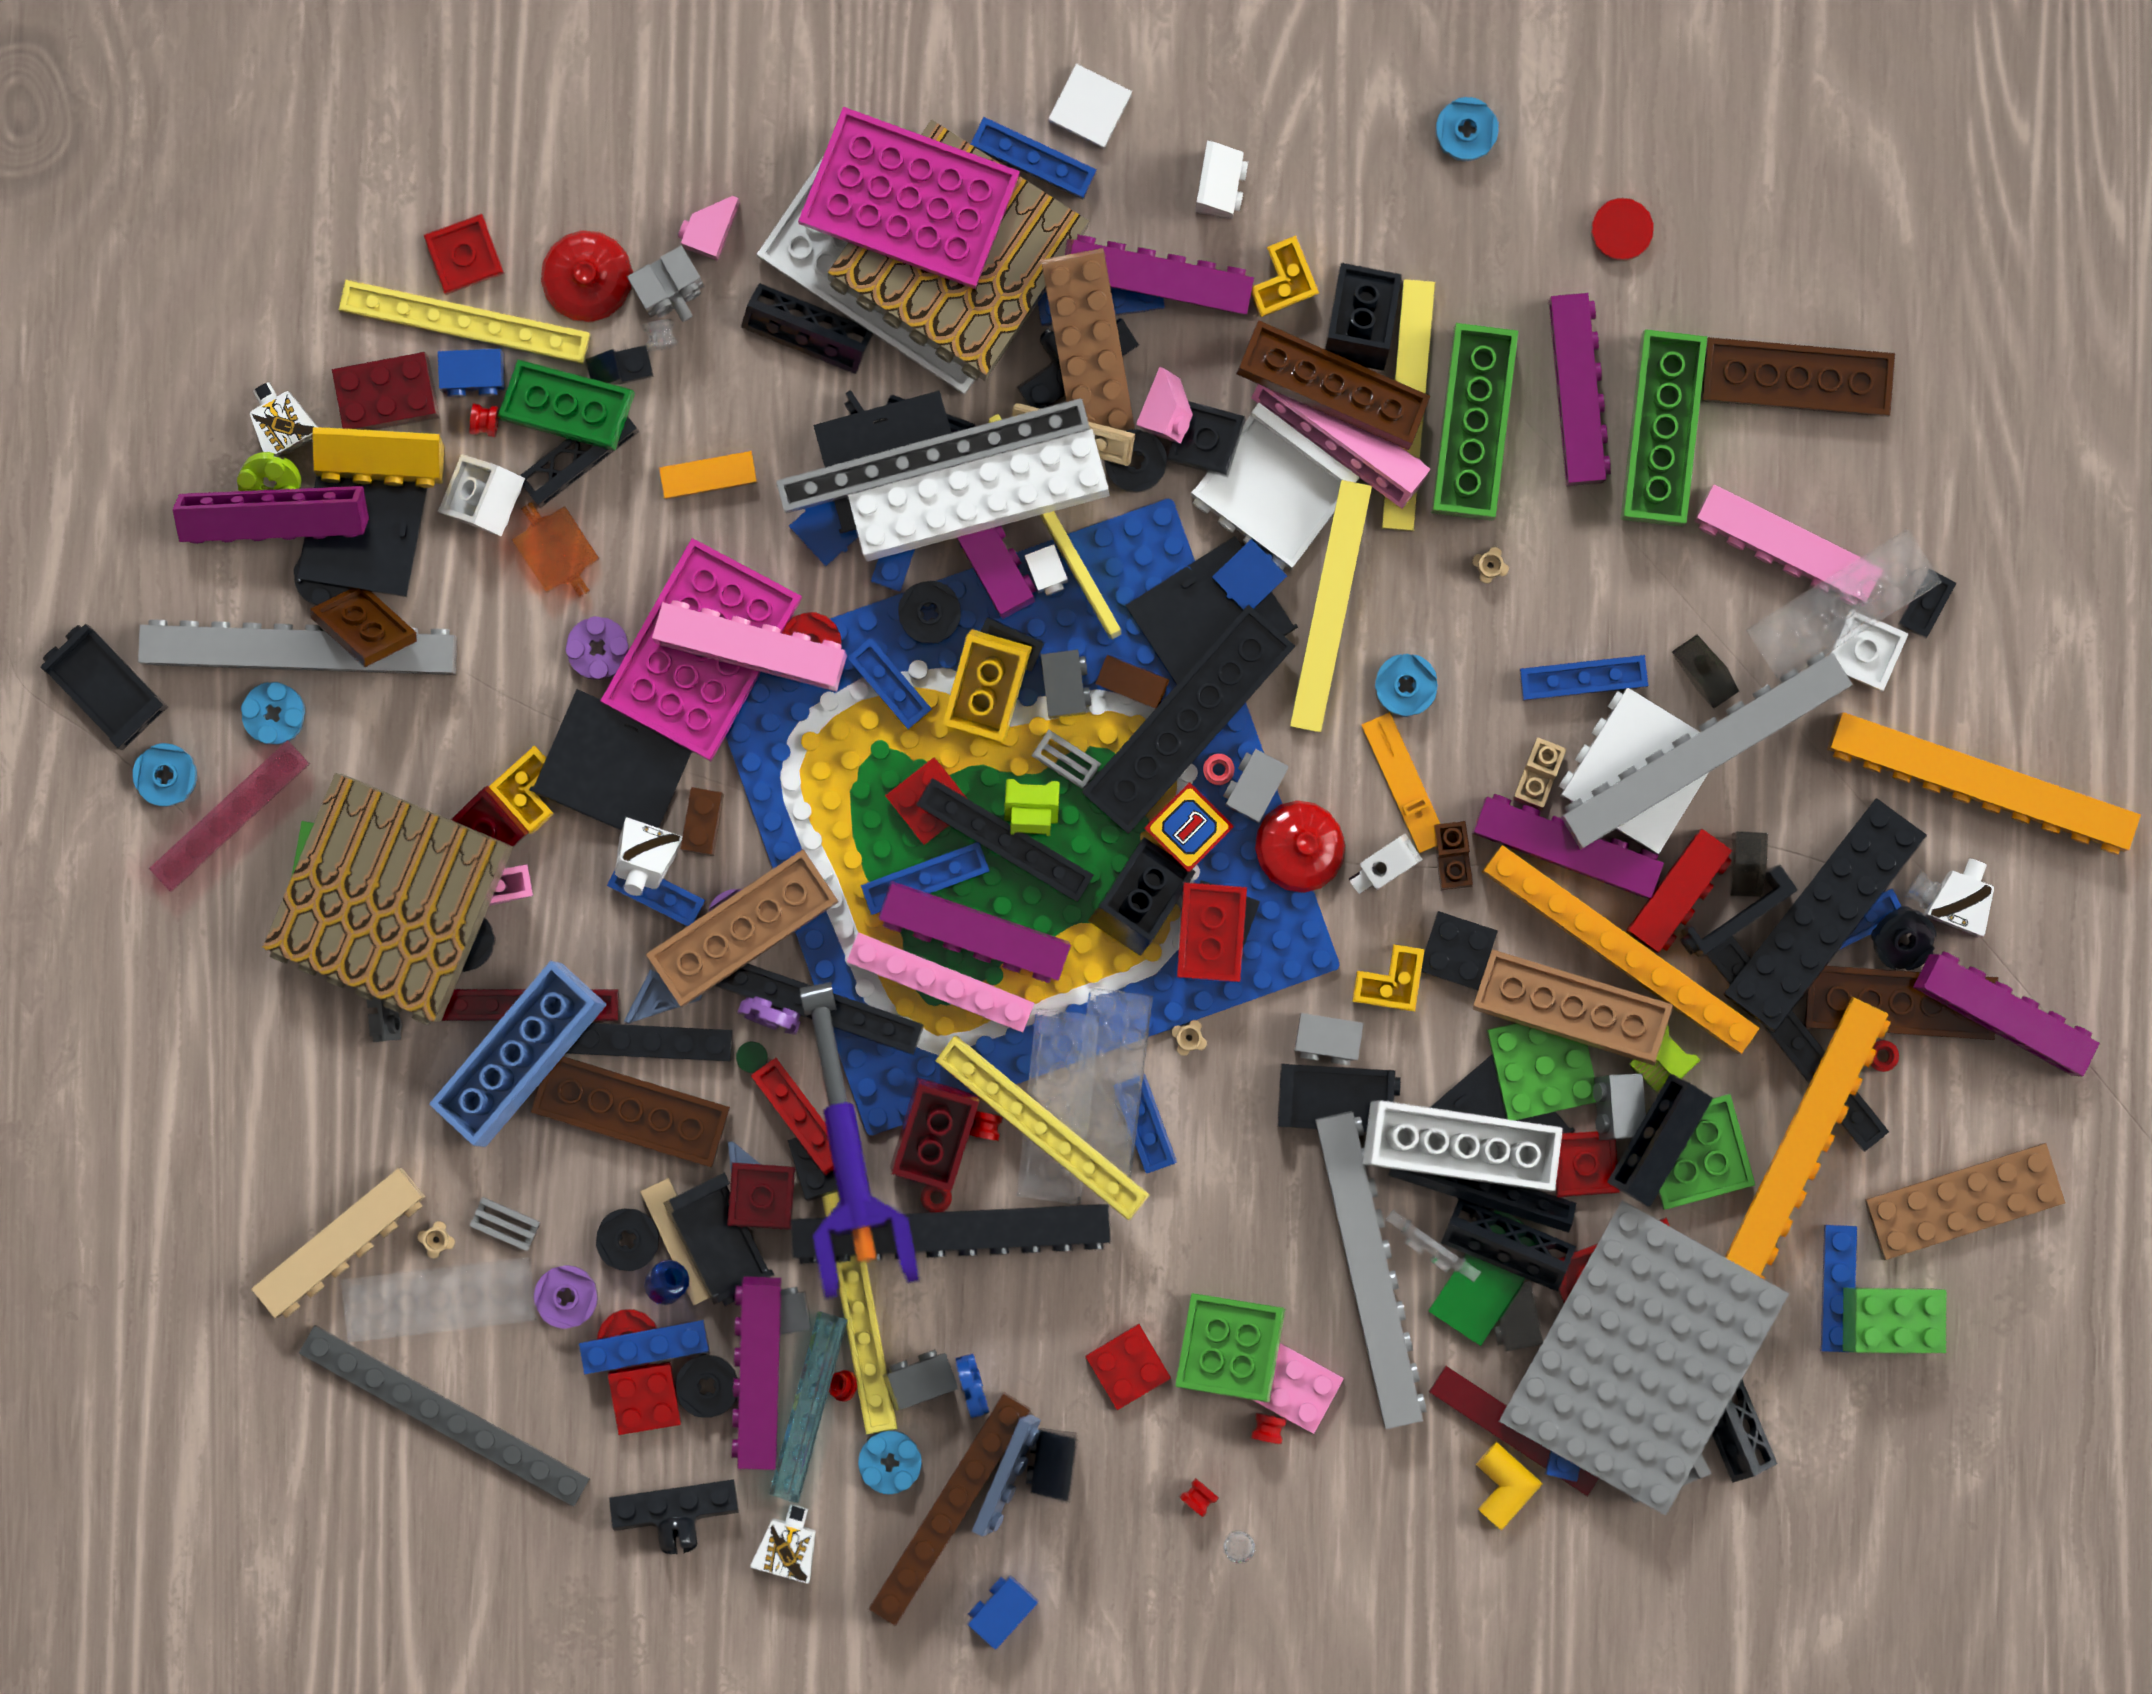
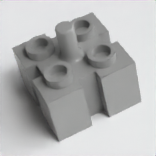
M682 245L663 255L656 262L648 264L627 276L650 318L654 315H657L658 318L663 317L675 309L682 322L689 320L693 315L685 302L701 294L699 289L705 287Z

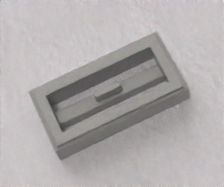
M1051 730L1047 731L1031 755L1083 790L1101 765L1100 762ZM1052 739L1092 765L1091 769H1085L1047 744L1048 741ZM1042 750H1046L1085 776L1083 781L1041 754Z
M482 1197L469 1226L528 1251L540 1221ZM488 1206L531 1225L530 1231L484 1212L485 1207ZM481 1218H484L527 1238L525 1242L481 1224L479 1221Z

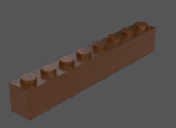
M1003 1392L871 1603L870 1611L894 1626L897 1625L1007 1449L1020 1418L1027 1416L1031 1408Z

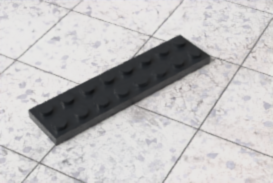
M1248 604L1081 793L1129 834L1295 648V645Z
M1876 798L1727 988L1724 996L1775 1033L1920 847L1927 834Z

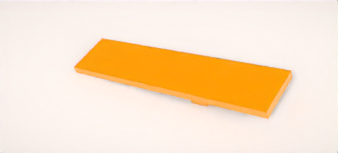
M1386 713L1362 724L1364 733L1418 852L1421 853L1436 846L1434 825L1440 824V821L1391 713Z

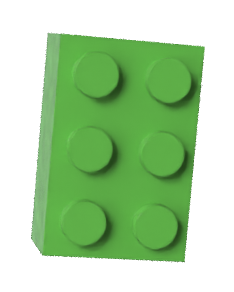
M1843 1288V1351L1855 1353H1946L1947 1290L1934 1288Z

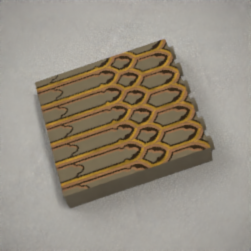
M932 119L921 134L922 136L999 163ZM1019 176L976 289L849 242L828 271V280L831 281L830 286L838 293L846 295L848 292L857 298L856 303L866 311L872 312L874 309L882 314V320L895 329L902 327L910 333L908 336L921 346L928 344L936 349L935 354L943 361L951 363L953 360L962 366L961 371L971 379L977 380L980 378L986 381L1046 292L1041 260L1064 256L1067 239L1077 240L1078 234L1084 235L1088 229L1089 221Z
M335 773L263 948L271 951L270 957L277 961L287 963L288 960L299 963L298 969L305 973L316 976V973L320 972L328 976L326 981L335 986L344 988L345 984L357 988L355 994L368 1000H373L374 996L385 1001L383 1006L399 1013H401L402 1008L413 1013L412 1019L427 1025L431 1021L441 1022L513 846L347 775Z

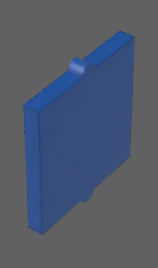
M834 501L806 508L805 512L789 525L825 566L830 564L842 552L846 553L848 551L847 547L859 537L857 529L840 534L839 529L842 528Z
M1251 539L1212 577L1227 592V598H1233L1244 610L1248 604L1254 609L1287 575L1272 560L1273 556L1271 554L1267 555Z

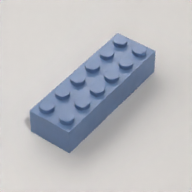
M550 961L429 1105L473 1146L486 1147L607 1004L563 963Z

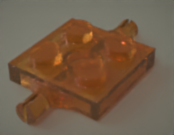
M533 502L528 503V508L525 505L521 510L531 525L525 532L512 539V542L546 593L559 585L570 582L578 597H583L584 593L590 592V589H588L580 575L587 567L597 562L599 557L565 506L551 515L541 517Z

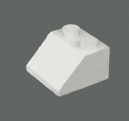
M1207 141L1195 212L1232 218L1234 210L1240 211L1243 192H1237L1239 180H1245L1248 162L1242 161L1244 152L1216 142Z
M461 454L438 512L481 530L502 536L509 522L515 502L521 493V487L525 478L498 465Z

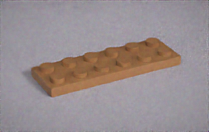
M1103 248L1041 260L1066 402L1082 398L1088 422L1122 431L1135 429Z
M802 849L648 952L646 956L680 1007H683L839 901L804 849Z
M1493 949L1473 1005V1010L1650 1065H1655L1673 1009V1004Z
M2043 1143L1865 1199L1883 1258L1887 1260L2065 1204V1199L2047 1143Z

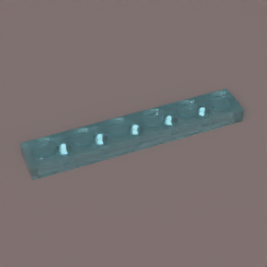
M822 1311L817 1313L769 1492L770 1495L799 1503L848 1319Z

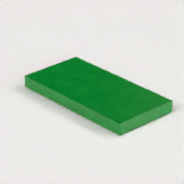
M518 359L497 417L501 421L615 451L635 392L628 388Z
M1494 1209V1211H1493V1212L1498 1213V1214H1500V1215H1502V1216H1505V1217L1510 1218V1219H1512V1220H1515V1221H1517V1222H1519V1223H1522L1521 1221H1519L1518 1219H1516L1515 1217H1513V1216L1510 1215V1214H1507V1213H1504V1212H1501V1211H1498V1210H1495V1209ZM1498 1225L1490 1226L1491 1230L1497 1234L1506 1233L1503 1227ZM1527 1237L1519 1238L1522 1244L1529 1247L1535 1246L1531 1239ZM1465 1253L1428 1309V1312L1481 1346L1525 1278Z

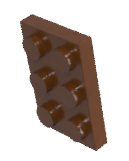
M351 588L310 608L311 619L364 667L417 642L416 631L371 591Z

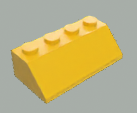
M313 427L314 472L316 476H321V480L324 482L336 483L340 482V478H353V483L371 484L372 479L384 480V484L389 486H402L403 481L416 482L415 486L422 488H433L434 483L442 484L445 446L440 434Z

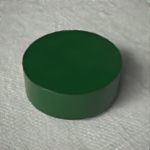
M750 1041L739 1047L736 1053V1061L743 1071L755 1073L767 1064L768 1053L762 1044Z

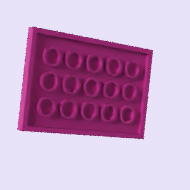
M843 107L798 223L976 289L1018 181L1020 171Z
M691 538L600 702L711 762L761 672L655 644L652 637L662 602L671 604L672 600L684 602L690 605V610L701 612L702 608L711 609L719 612L721 618L731 620L732 616H737L751 621V626L762 628L763 624L772 625L780 628V633H782L801 602L802 596Z

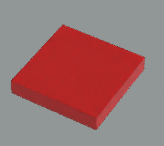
M483 214L423 235L445 295L504 274Z
M1598 1131L1562 1133L1555 1184L1556 1196L1620 1193V1190L1607 1183L1618 1164L1616 1140L1599 1141Z

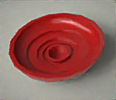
M582 230L565 235L550 248L542 263L541 283L546 299L558 313L573 321L594 322L611 316L623 306L632 289L627 276L632 274L633 270L628 254L616 240L601 232Z
M1296 800L1280 804L1265 816L1257 830L1255 851L1259 865L1270 881L1287 891L1306 893L1321 889L1335 878L1344 861L1345 841L1340 825L1330 812L1315 803Z

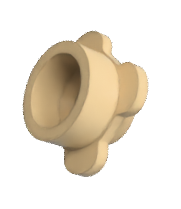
M1497 547L1490 548L1489 552L1483 555L1476 554L1473 557L1472 563L1478 568L1480 572L1479 578L1483 583H1490L1492 578L1499 575L1505 576L1509 571L1508 565L1504 564L1501 557L1502 552ZM1489 562L1493 563V568L1488 567Z
M1192 1020L1189 1025L1183 1027L1175 1026L1172 1029V1036L1177 1040V1052L1180 1055L1185 1056L1192 1050H1203L1207 1046V1040L1202 1037L1200 1031L1202 1025L1199 1021ZM1187 1035L1192 1036L1191 1041H1188L1186 1039Z
M442 1221L435 1222L432 1228L427 1231L422 1230L418 1234V1241L423 1243L430 1258L439 1257L440 1252L445 1249H452L455 1245V1239L448 1235L446 1224ZM434 1237H438V1238H439V1242H438V1243H435V1242H434V1240H433Z

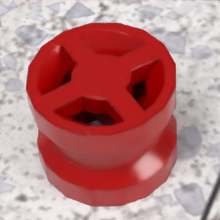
M473 403L469 425L470 435L486 433L489 437H496L499 407L482 408L480 404Z
M976 1111L974 1125L969 1135L999 1141L998 1126L1003 1122V1117Z
M1256 1413L1255 1420L1257 1426L1252 1431L1251 1438L1274 1444H1282L1283 1438L1280 1434L1281 1429L1286 1425L1287 1419Z
M1195 1478L1191 1482L1192 1487L1190 1490L1183 1492L1179 1498L1201 1517H1204L1207 1513V1507L1211 1503H1216L1219 1497Z

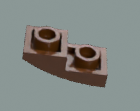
M1107 655L1096 684L1145 705L1157 708L1162 701L1170 680L1114 656Z
M1466 821L1434 825L1441 891L1472 887L1473 880L1469 860L1470 848Z

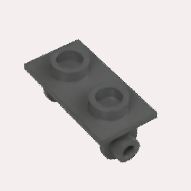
M374 996L373 1000L367 999V1008H378V1013L368 1014L369 1036H373V1042L401 1040L402 1021L399 1017V1012L384 1007L385 1001Z

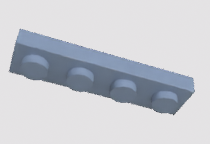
M1031 1414L1020 1418L972 1532L983 1537L993 1531L996 1532L1001 1526L1004 1515L1001 1512L1005 1503L1008 1504L1015 1494L1016 1487L1013 1484L1017 1475L1020 1476L1025 1470L1028 1463L1026 1454L1029 1447L1032 1448L1040 1436L1038 1426L1041 1419Z

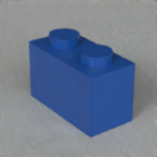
M501 349L438 351L439 389L442 392H447V397H465L466 391H478L479 396L497 395V390H505L503 351Z
M1011 1575L1006 1580L1000 1577L989 1589L992 1596L985 1603L979 1600L968 1613L971 1619L967 1625L995 1650L1038 1604V1599Z

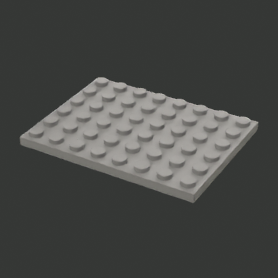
M1622 1200L1499 1421L1666 1515L1789 1293Z

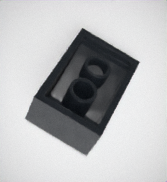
M1341 263L1325 350L1366 368L1384 371L1390 351L1402 274Z
M1143 837L1088 921L1141 956L1153 941L1182 895L1184 882L1189 883L1196 872L1193 869L1188 872L1172 855Z
M1039 1428L1040 1436L1036 1444L1032 1448L1030 1447V1453L1036 1454L1035 1465L1028 1466L1026 1484L1032 1485L1031 1493L1069 1502L1077 1432Z

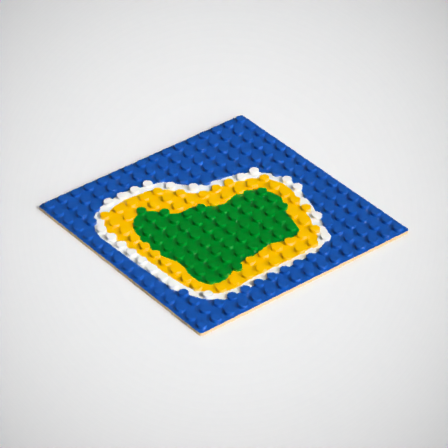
M1164 499L1067 534L1121 628V635L1113 640L1109 639L1052 539L1016 552L1022 563L1017 568L1022 576L1028 574L1035 586L1025 560V555L1054 544L1068 579L1067 583L1062 584L1064 589L1046 596L1045 591L1038 593V591L1033 592L1035 602L1003 620L973 568L937 580L953 590L960 603L961 619L956 631L949 638L938 644L920 643L905 633L899 621L898 610L900 600L905 592L830 618L839 630L842 650H845L847 657L869 638H872L932 708L926 716L909 730L846 658L837 692L761 672L726 734V739L772 868L774 869L804 849L839 901L795 931L813 984L818 985L831 982L833 993L924 1024L914 1055L833 1028L841 1063L863 1125L869 1135H876L903 1125L917 1077L973 1093L935 1061L954 1036H958L1013 1083L1019 1084L1339 968L1340 963L1314 890L1306 893L1287 891L1270 881L1259 865L1255 851L1257 830L1265 816L1282 804L1278 790H1276L1259 823L1225 806L1228 799L1223 797L1231 780L1239 781L1243 771L1239 770L1238 767L1246 752L1253 755L1255 749L1264 753L1246 703L1129 834L1081 793L1083 789L1031 756L1047 731L1051 730L1101 763L1090 780L1091 782L1156 709L1096 684L1107 655L1114 656L1134 666L1144 668L1169 679L1170 681L1162 701L1175 688L1176 683L1125 606L1195 561L1172 499ZM931 604L929 607L923 606L921 609L924 613L923 619L929 621L930 618L936 619L938 617V614L935 612L937 606ZM987 617L1045 642L1032 672L1025 670L1007 737L1003 742L942 724L967 634L971 629L981 632ZM1078 650L1079 657L1085 656L1088 675H1082L1083 688L1089 687L1091 706L1086 707V714L1049 719L1041 654ZM1052 739L1048 741L1047 744L1085 769H1091L1092 765ZM1042 750L1041 754L1083 781L1085 778L1083 774L1046 750ZM1214 754L1228 756L1233 761L1235 767L1232 779L1224 785L1210 783L1203 773L1205 761ZM933 757L937 759L968 800L1005 821L1007 779H1015L1019 784L1047 785L1051 781H1058L1060 783L1058 822L1051 823L1050 836H1046L1043 833L1025 834L1094 875L1078 902L981 844L980 846L990 872L930 893L1069 941L1071 947L1059 981L1052 978L1050 983L1037 980L1032 977L1033 972L1022 968L1020 973L1002 967L1004 962L993 958L990 963L972 957L973 951L964 948L961 949V952L949 950L943 947V941L932 938L931 942L913 937L914 931L902 928L901 932L888 929L883 926L884 921L879 920L880 912L871 915L861 885L976 843L973 839L948 826L926 845H923L885 797V795ZM1216 764L1213 766V772L1215 775L1220 776L1224 774L1225 768L1222 764ZM1189 782L1234 825L1231 831L1193 868L1196 873L1189 883L1200 884V881L1203 880L1214 885L1247 887V897L1260 901L1242 951L1240 982L1177 977L1183 893L1153 941L1141 956L1088 921L1143 837L1169 853L1144 828ZM861 933L1035 1003L1024 1032L1022 1033L848 963L847 959L857 934Z

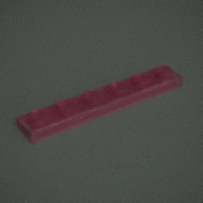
M287 740L149 868L150 871L170 892L174 891L310 763Z

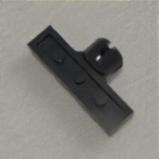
M1119 318L1116 320L1122 356L1139 346L1124 320ZM1049 328L1040 336V342L1050 356L1051 363L1017 386L1027 404L1039 409L1046 408L1065 395L1053 330L1051 331Z
M734 1479L609 1497L613 1530L656 1526L660 1549L666 1554H678L677 1537L680 1539V1545L684 1553L696 1548L697 1535L695 1524L697 1520L739 1513Z

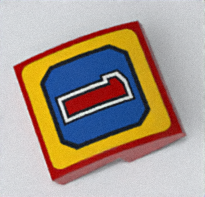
M1189 782L1144 829L1190 872L1231 831L1234 825Z

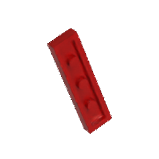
M775 1057L753 1073L751 1078L822 1173L827 1175L834 1168L825 1122Z

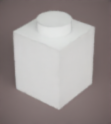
M1054 544L1025 555L1026 563L1038 593L1045 591L1046 596L1064 589L1062 584L1067 583L1068 579Z

